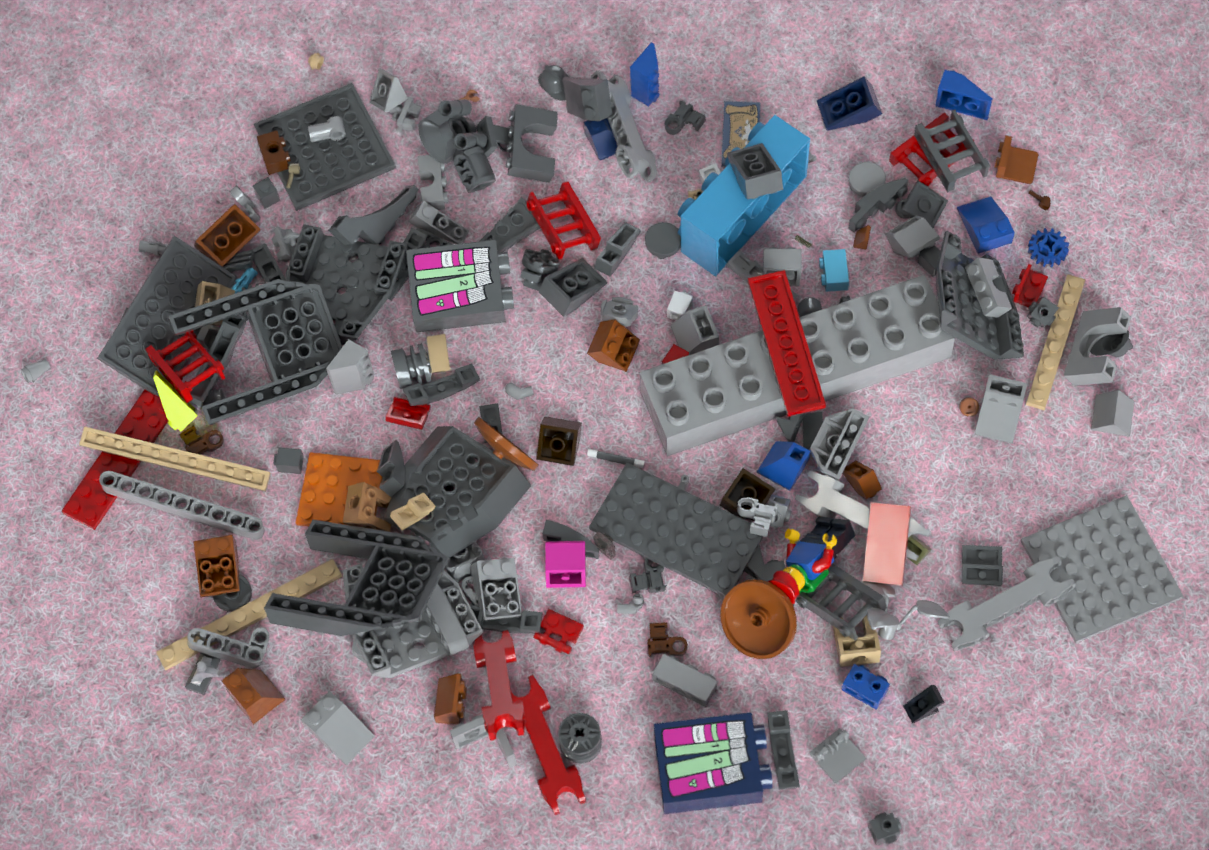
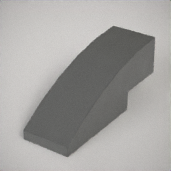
M624 222L607 241L606 248L596 258L594 269L611 276L635 243L641 230Z
M397 440L383 450L377 473L382 476L379 488L390 497L403 488L405 482L404 459Z
M550 520L545 521L542 533L543 541H585L586 557L599 559V548L581 533L563 524Z

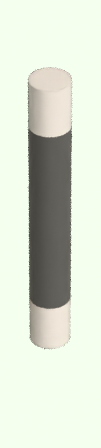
M588 449L587 452L589 457L625 465L629 463L639 468H644L645 464L643 460Z

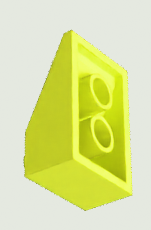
M156 370L153 379L168 419L167 423L174 430L178 428L182 431L198 416V410L190 402L186 403L174 387Z

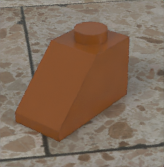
M856 460L845 467L842 474L858 495L868 499L874 497L877 492L882 490L873 469Z

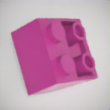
M585 541L545 542L546 588L586 587Z

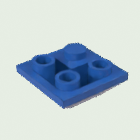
M776 441L758 468L757 473L791 491L810 460V450L795 442Z

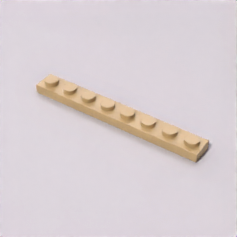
M1067 274L1057 305L1059 309L1054 315L1056 318L1051 324L1026 403L1028 406L1045 410L1086 279Z

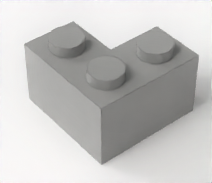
M792 247L787 249L764 248L763 275L785 270L789 285L800 286L802 269L801 249Z

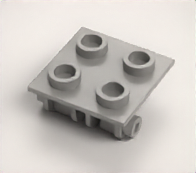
M840 728L809 752L811 757L835 784L867 759L848 738V732L846 730L842 731Z

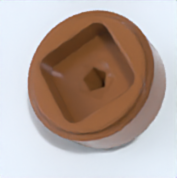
M966 397L961 400L959 409L963 415L972 417L978 413L979 403L972 397Z

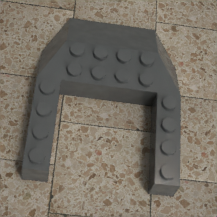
M277 279L168 316L167 320L174 337L246 312L269 374L271 383L202 406L200 410L206 426L315 388L328 375L326 368L341 350L342 345L320 285Z
M312 520L305 533L311 550L368 559L345 605L272 593L264 610L271 624L337 636H346L419 621L449 559L444 554L438 553L437 549L433 546H428L423 539L417 536Z

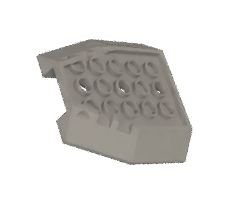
M361 563L343 570L346 601L364 569ZM443 571L438 585L461 626L468 645H470L483 633V630L459 584L447 572ZM425 610L419 621L352 634L372 676L393 678L449 656ZM420 642L423 643L425 647L422 649H416L414 647V644Z

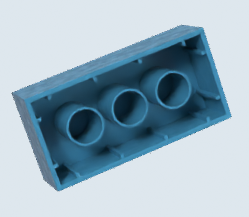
M776 115L766 125L758 122L752 128L748 136V141L750 142L744 148L761 143L764 145L781 169L783 190L747 200L740 189L727 157L725 160V166L727 167L719 175L715 172L708 175L701 187L703 193L696 200L691 197L686 199L678 211V216L681 218V226L678 230V235L681 236V253L715 277L807 177L810 138ZM735 147L732 151L739 150L740 148Z

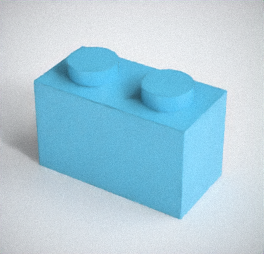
M845 249L823 250L822 258H819V267L824 272V274H821V284L825 285L826 292L848 290L849 276Z

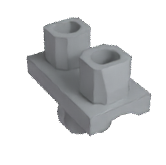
M408 96L403 109V105L399 104L389 111L393 115L391 118L393 121H396L398 118L396 131L402 133L403 129L413 131L415 120L408 118V116L419 117L421 112V106L413 103V98Z
M277 226L274 229L275 236L272 238V242L275 247H280V251L276 254L278 260L286 262L293 255L299 233L293 232L291 229H281Z

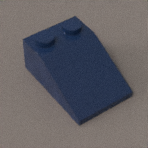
M865 76L816 100L827 131L865 123L882 115L873 85Z

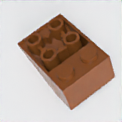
M233 535L193 541L200 598L240 591L238 552Z

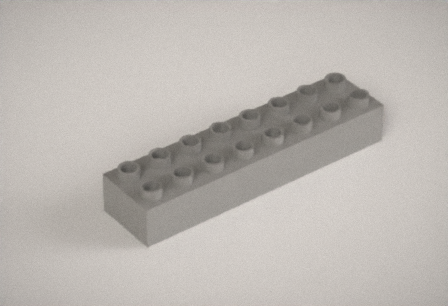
M925 274L799 317L825 402L951 358L955 341L954 336L941 330L938 301ZM762 330L639 372L640 393L667 457L774 420L776 416L782 417L787 415Z

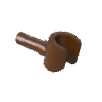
M1032 190L1029 191L1028 194L1040 201L1039 207L1047 211L1051 205L1050 197H1042Z

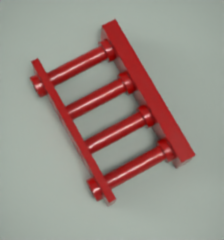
M945 112L926 125L925 129H931L948 122L949 116ZM950 129L940 132L944 133L949 139L956 136ZM914 135L890 153L889 162L893 166L903 163L918 178V181L927 187L937 177L936 172ZM935 135L931 136V139L934 143H940L936 138H934ZM963 142L955 144L958 149L952 154L946 148L940 150V154L947 158L967 149ZM912 152L916 153L932 169L924 174L908 159V155Z
M569 181L562 183L559 193L537 199L534 192L529 193L526 201L527 209L532 212L551 246L552 253L557 256L558 260H562L567 248L584 243L588 244L591 251L598 248L601 236ZM557 201L563 202L566 208L550 213H545L542 208L543 205ZM566 215L571 216L574 220L572 223L555 228L550 222L552 219ZM575 229L579 230L582 234L581 237L562 242L558 234Z
M193 330L184 333L182 337L162 350L158 349L156 351L152 345L145 349L152 363L186 403L193 400L190 394L192 388L214 373H217L222 380L225 379L222 372L224 370L223 365L219 360L215 361L197 341V336ZM188 341L191 343L192 346L170 361L164 360L165 356ZM196 352L201 355L200 358L180 371H173L176 365ZM207 362L211 366L190 381L182 382L183 377Z

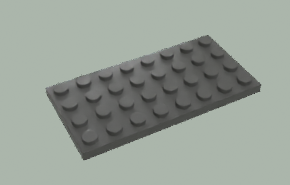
M174 236L97 359L148 392L160 397L153 375L156 370L162 376L163 374L152 363L145 349L152 345L156 351L158 349L162 350L184 335L183 333L173 337L167 318L170 315L195 307L198 284L204 281L231 288L237 276ZM201 328L193 330L196 336H198ZM188 341L165 356L164 360L170 361L190 348L192 346L191 343ZM187 359L176 365L173 371H180Z
M626 463L589 526L590 530L723 597L737 585L764 537L750 533L751 523L629 463Z

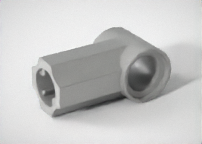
M338 116L329 118L325 123L308 126L311 142L329 138L337 141L342 140L346 136L343 119Z

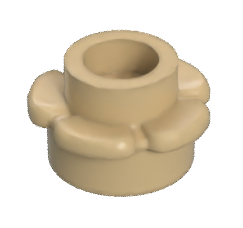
M319 53L312 54L308 59V64L312 70L314 68L319 70L324 63V57L320 56Z

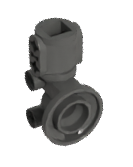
M444 100L439 104L438 110L420 121L418 131L421 142L436 161L442 164L454 161L455 168L463 185L466 186L467 192H477L496 181L491 165L482 150L487 143V138L482 132L466 133L463 124L458 119L471 113L472 104L469 100Z

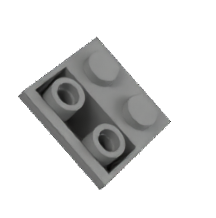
M914 216L885 233L893 252L910 258L919 255L921 250L934 246L935 242L940 240L936 231L924 217Z
M706 305L687 311L671 324V329L678 346L688 351L689 355L719 345V335Z

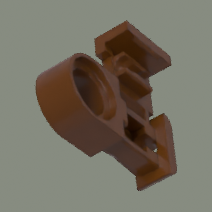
M194 425L179 434L186 445V451L199 455L208 450L213 452L221 447L224 442L220 431L211 430L202 436H198ZM213 435L220 437V441L216 444L209 442L210 437Z
M667 622L649 623L650 638L647 640L649 657H651V654L662 653L682 656L687 652L688 643L683 637H668L666 635L665 628H668ZM677 641H681L685 646L680 652L673 649V644Z

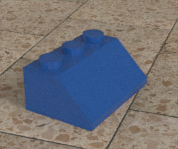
M653 42L647 46L630 66L631 96L648 107L652 102L655 103L660 95L658 60Z

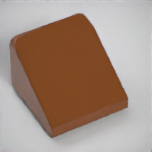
M870 225L856 232L854 248L867 249L871 231Z

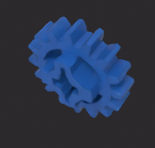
M1044 228L1043 233L1037 230L1036 235L1032 234L1028 243V253L1031 254V260L1036 258V264L1042 262L1043 267L1046 264L1053 267L1054 263L1060 265L1061 260L1065 261L1066 255L1069 252V242H1065L1066 236L1060 237L1061 232L1054 233L1053 228L1050 232Z

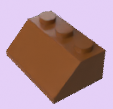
M234 204L195 241L194 247L200 253L223 267L261 229Z

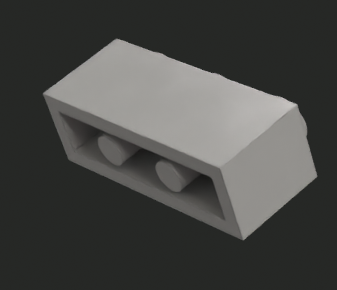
M663 654L652 674L653 681L704 707L707 706L717 688V681L714 676L697 671V668L693 665L681 663L673 655L667 656Z

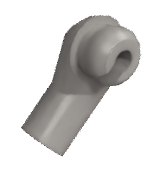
M508 383L505 386L506 393L516 400L534 395L531 386L523 389L513 383Z
M635 594L629 604H617V613L635 614L644 605L643 596Z

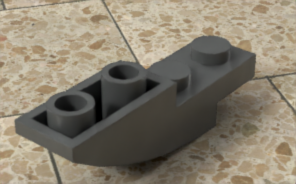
M903 178L888 182L863 196L855 205L856 214L849 220L848 229L855 232L858 228H863L867 219L870 216L874 217L878 210L884 213L887 209H891L895 205L896 199L899 196L903 197L908 191V180Z

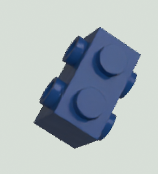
M854 664L844 680L841 690L877 710L889 690L890 683L880 675L875 676L870 673L868 668Z

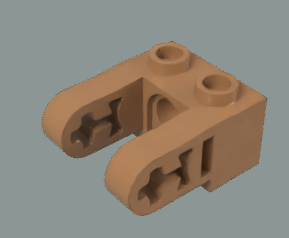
M365 482L348 486L343 523L350 526L390 532L391 524L374 516L376 505L387 508L391 497L383 490Z

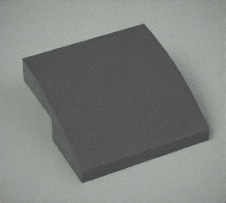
M962 545V584L1002 586V547Z

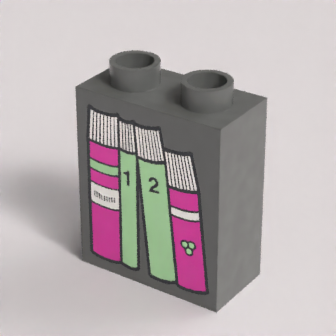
M496 240L406 250L412 314L416 332L506 322L505 310L514 309L512 287L502 288L501 275L510 274L508 251L498 253Z

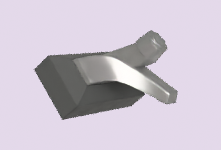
M200 653L185 688L205 695L212 678L220 676L221 671L217 667L221 659Z

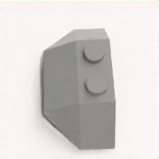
M850 408L825 417L809 449L822 473L837 481L840 479L869 416L854 408Z

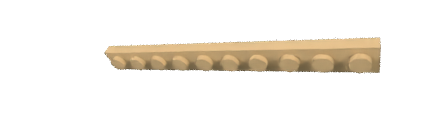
M85 426L79 443L83 447L265 492L271 475L268 471Z
M331 559L200 629L230 637L267 617L264 607L272 593L304 598L341 578L342 574L334 560ZM188 635L156 652L165 670L200 653L188 647ZM196 636L193 642H197L200 637ZM205 639L204 646H207V639ZM212 642L210 646H213L218 642Z

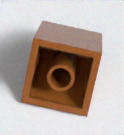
M237 668L221 680L230 697L253 725L285 700L262 670Z

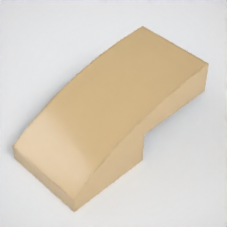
M446 335L427 336L431 373L450 371Z
M425 493L409 499L407 505L392 511L390 517L403 530L424 518L436 506Z

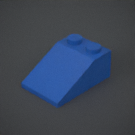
M944 70L938 87L935 106L951 111L956 110L958 113L988 121L993 98L963 74Z
M991 196L957 207L977 254L1013 242L1015 232L1010 221Z

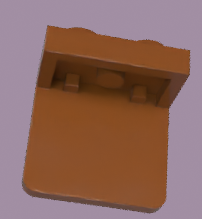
M1005 135L1004 142H1000L998 153H1001V156L997 157L994 168H998L996 177L1032 184L1039 156L1038 152L1011 147L1012 136Z

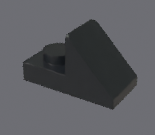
M930 685L904 704L903 707L911 722L915 723L939 712L938 707L945 702L936 685Z

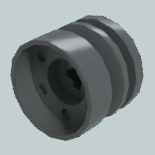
M422 343L417 344L419 353L414 352L413 345L410 346V355L407 356L403 348L391 351L400 389L411 386L413 377H416L418 383L422 384L421 375H425L427 383L432 382V369L428 353Z
M575 713L562 721L559 726L558 737L561 752L566 759L573 763L583 764L596 758L601 751L602 738L600 726L595 718L585 713ZM578 733L579 735H581L583 733L584 737H576V734Z

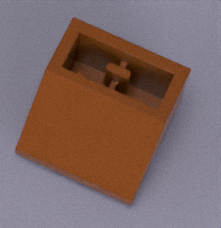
M615 319L602 321L598 326L587 354L598 363L627 372L640 339Z
M453 674L438 679L434 712L436 723L457 725L460 724V718L464 719L465 707L463 706V699L467 697V687H465V681L462 680L461 674Z

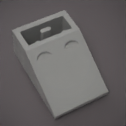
M989 374L974 435L1012 444L1027 383Z
M515 558L482 560L471 565L473 587L483 619L522 617Z

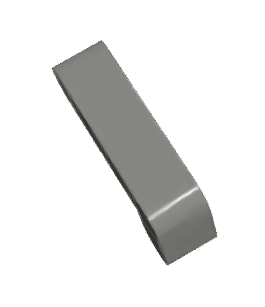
M194 628L188 633L187 644L194 651L249 668H257L263 661L270 635L267 629L256 628L251 635L249 643H245L207 630ZM262 635L266 640L258 642L255 640V637ZM196 636L200 637L197 642H193ZM205 639H207V646H204ZM218 642L221 644V647L214 649L210 644ZM231 648H238L240 653L233 655L229 650ZM257 654L259 656V659L256 661L250 660L249 655Z

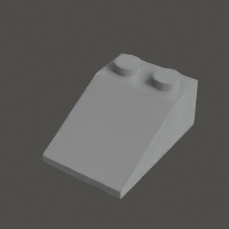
M330 691L301 719L303 726L346 766L375 737Z

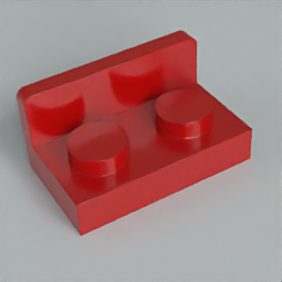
M1028 264L1026 269H1022L1019 275L1020 284H1015L1012 294L1015 295L1014 302L1029 307L1034 301H1038L1048 279V276L1031 270V264Z

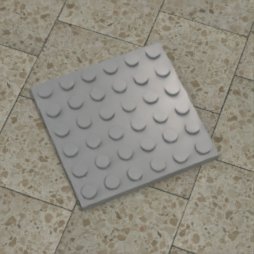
M1127 495L1021 539V543L1033 565L1039 561L1059 556L1061 565L1050 573V577L1059 583L1071 579L1076 583L1075 588L1054 603L1075 643L1169 605L1184 597Z

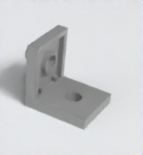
M483 715L475 716L472 718V721L466 724H457L450 730L456 750L488 736L484 726ZM501 728L497 732L496 740L510 769L517 766L507 736L503 728Z

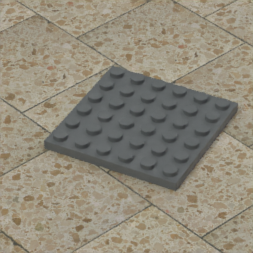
M353 83L254 124L258 135L277 130L279 137L283 136L286 147H283L284 152L288 151L291 161L288 162V166L292 163H299L300 174H294L290 188H286L289 169L277 173L296 211L396 169V165ZM335 116L343 119L346 132L345 138L337 141L329 138L311 142L308 126L325 123L329 118Z

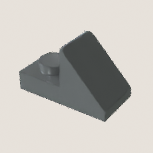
M524 268L520 277L524 278L523 286L539 291L548 274H541Z
M805 413L789 416V420L775 417L787 442H795Z

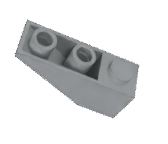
M425 201L416 207L408 221L419 229H424L455 244H463L469 233L468 229Z

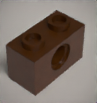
M277 130L256 136L268 175L288 170V162L291 160L288 151L284 152L283 147H286L283 136L279 137Z

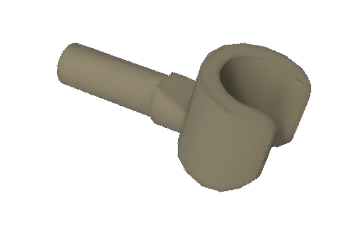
M299 163L289 165V178L286 188L291 187L294 174H300Z

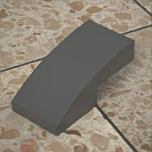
M498 403L479 406L481 418L503 435Z

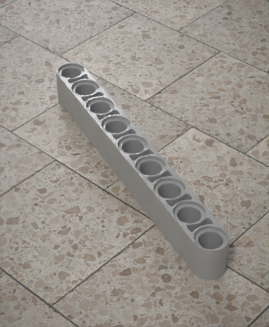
M105 471L100 475V484L108 494L246 538L257 540L264 535V526L258 517L113 471ZM108 480H114L110 485L105 484ZM126 486H132L128 491L123 490ZM146 491L150 492L148 496H141ZM168 497L166 502H160L161 498ZM180 503H186L185 507L178 508ZM198 509H205L201 514L196 513ZM218 514L223 515L221 519H214ZM235 520L241 521L239 525L232 524ZM253 526L260 527L257 531L250 530Z

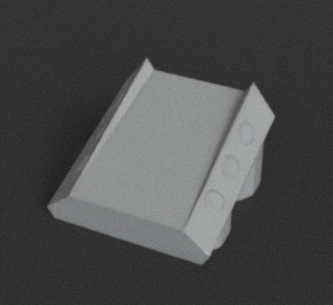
M477 541L449 558L445 568L457 583L466 577L472 576L471 565L473 563L485 560Z

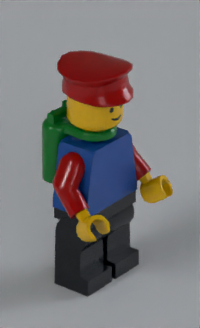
M819 516L815 520L817 524L815 528L800 541H798L800 538L798 531L794 529L786 530L785 538L790 540L789 544H787V567L783 571H776L773 579L768 582L780 588L790 599L792 605L795 603V599L799 596L800 592L811 593L818 588L829 575L828 568L837 558L836 554H839L856 536L850 520Z

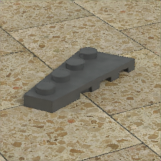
M521 197L518 203L513 208L511 207L501 221L499 220L495 227L480 241L496 240L498 253L504 252L540 229L532 212L527 209L526 201Z

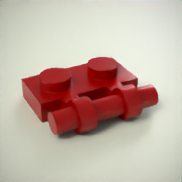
M548 609L541 622V628L546 631L543 634L540 632L535 633L533 638L539 640V643L542 645L547 644L556 648L557 652L570 654L572 647L566 644L568 641L576 644L584 629V625ZM551 635H557L561 637V640L557 641L551 638Z

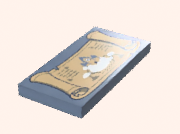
M724 101L722 166L727 167L725 166V160L728 152H731L735 147L742 149L750 142L748 141L749 133L760 122V102Z

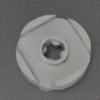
M613 297L612 301L608 302L606 299L601 304L600 314L602 321L615 319L623 326H630L632 321H635L638 317V306L636 304L635 307L632 300L623 297Z

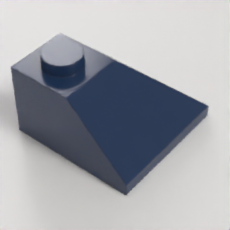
M608 118L601 121H585L584 133L599 161L616 155L618 145Z

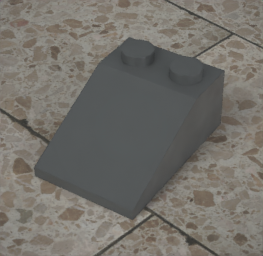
M562 78L569 114L589 121H601L613 115L608 79Z
M762 143L727 153L737 182L747 200L783 190L781 169Z
M581 258L546 276L539 289V293L564 317L579 308L608 282Z

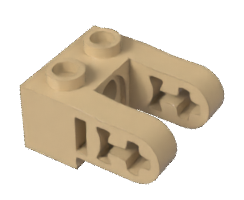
M867 615L862 619L864 636L858 637L856 641L850 637L843 636L839 629L833 626L840 667L853 666L854 664L880 663L881 649L876 629H871Z

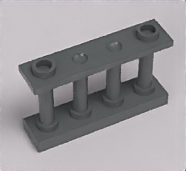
M956 110L951 111L950 121L931 129H925L923 123L915 125L914 136L947 192L954 190L957 179L976 171H980L983 178L987 177L988 169L990 168L989 162L986 158H983L964 126L962 116L958 115ZM953 127L958 134L940 143H934L931 139V136ZM963 142L967 149L947 158L942 157L940 154V150ZM969 156L975 162L974 165L956 172H951L948 168L949 164Z
M832 563L828 568L829 575L818 588L811 593L804 594L800 592L796 598V603L801 608L806 607L839 629L843 636L851 637L856 641L858 636L854 627L867 615L868 609L879 608L885 611L887 605L884 596ZM828 581L837 583L820 603L811 599ZM843 590L851 592V595L834 613L826 609ZM861 599L866 602L862 609L848 623L840 618L857 600Z

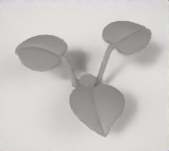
M863 582L884 596L887 605L885 611L879 608H869L867 611V619L871 629L880 628L878 635L883 639L892 640L896 629L900 630L903 623L915 610L929 617L945 618L948 620L950 618L947 612L937 603L929 600H918L916 605L899 622L897 617L887 613L889 597H894L896 594L893 587L889 584Z

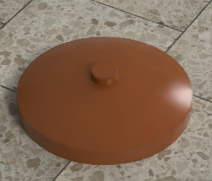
M478 416L474 424L483 438L494 449L493 454L500 459L505 457L523 468L532 471L537 469L538 463Z
M757 579L741 582L727 593L721 606V624L724 633L730 643L746 656L756 659L775 657L785 651L795 637L797 618L794 607L787 595L770 582Z

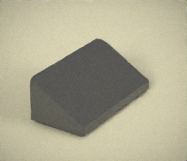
M822 411L804 415L803 447L808 450L823 423Z

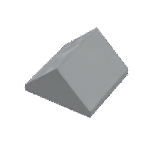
M379 68L369 103L384 112H389L407 100L408 97L398 78Z
M1119 390L1096 395L1091 430L1130 437L1135 401Z

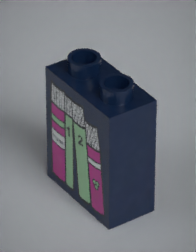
M752 712L654 724V739L664 814L762 803L763 790L773 788L770 764L759 765L757 750L767 749L764 724L753 725Z

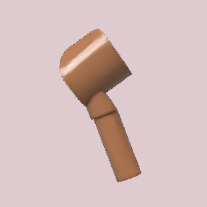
M468 90L466 96L460 99L478 102L480 98L474 96V94L478 93L477 91Z

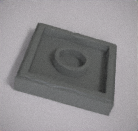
M917 181L900 212L909 218L914 216L924 217L930 226L934 228L948 200L920 181Z

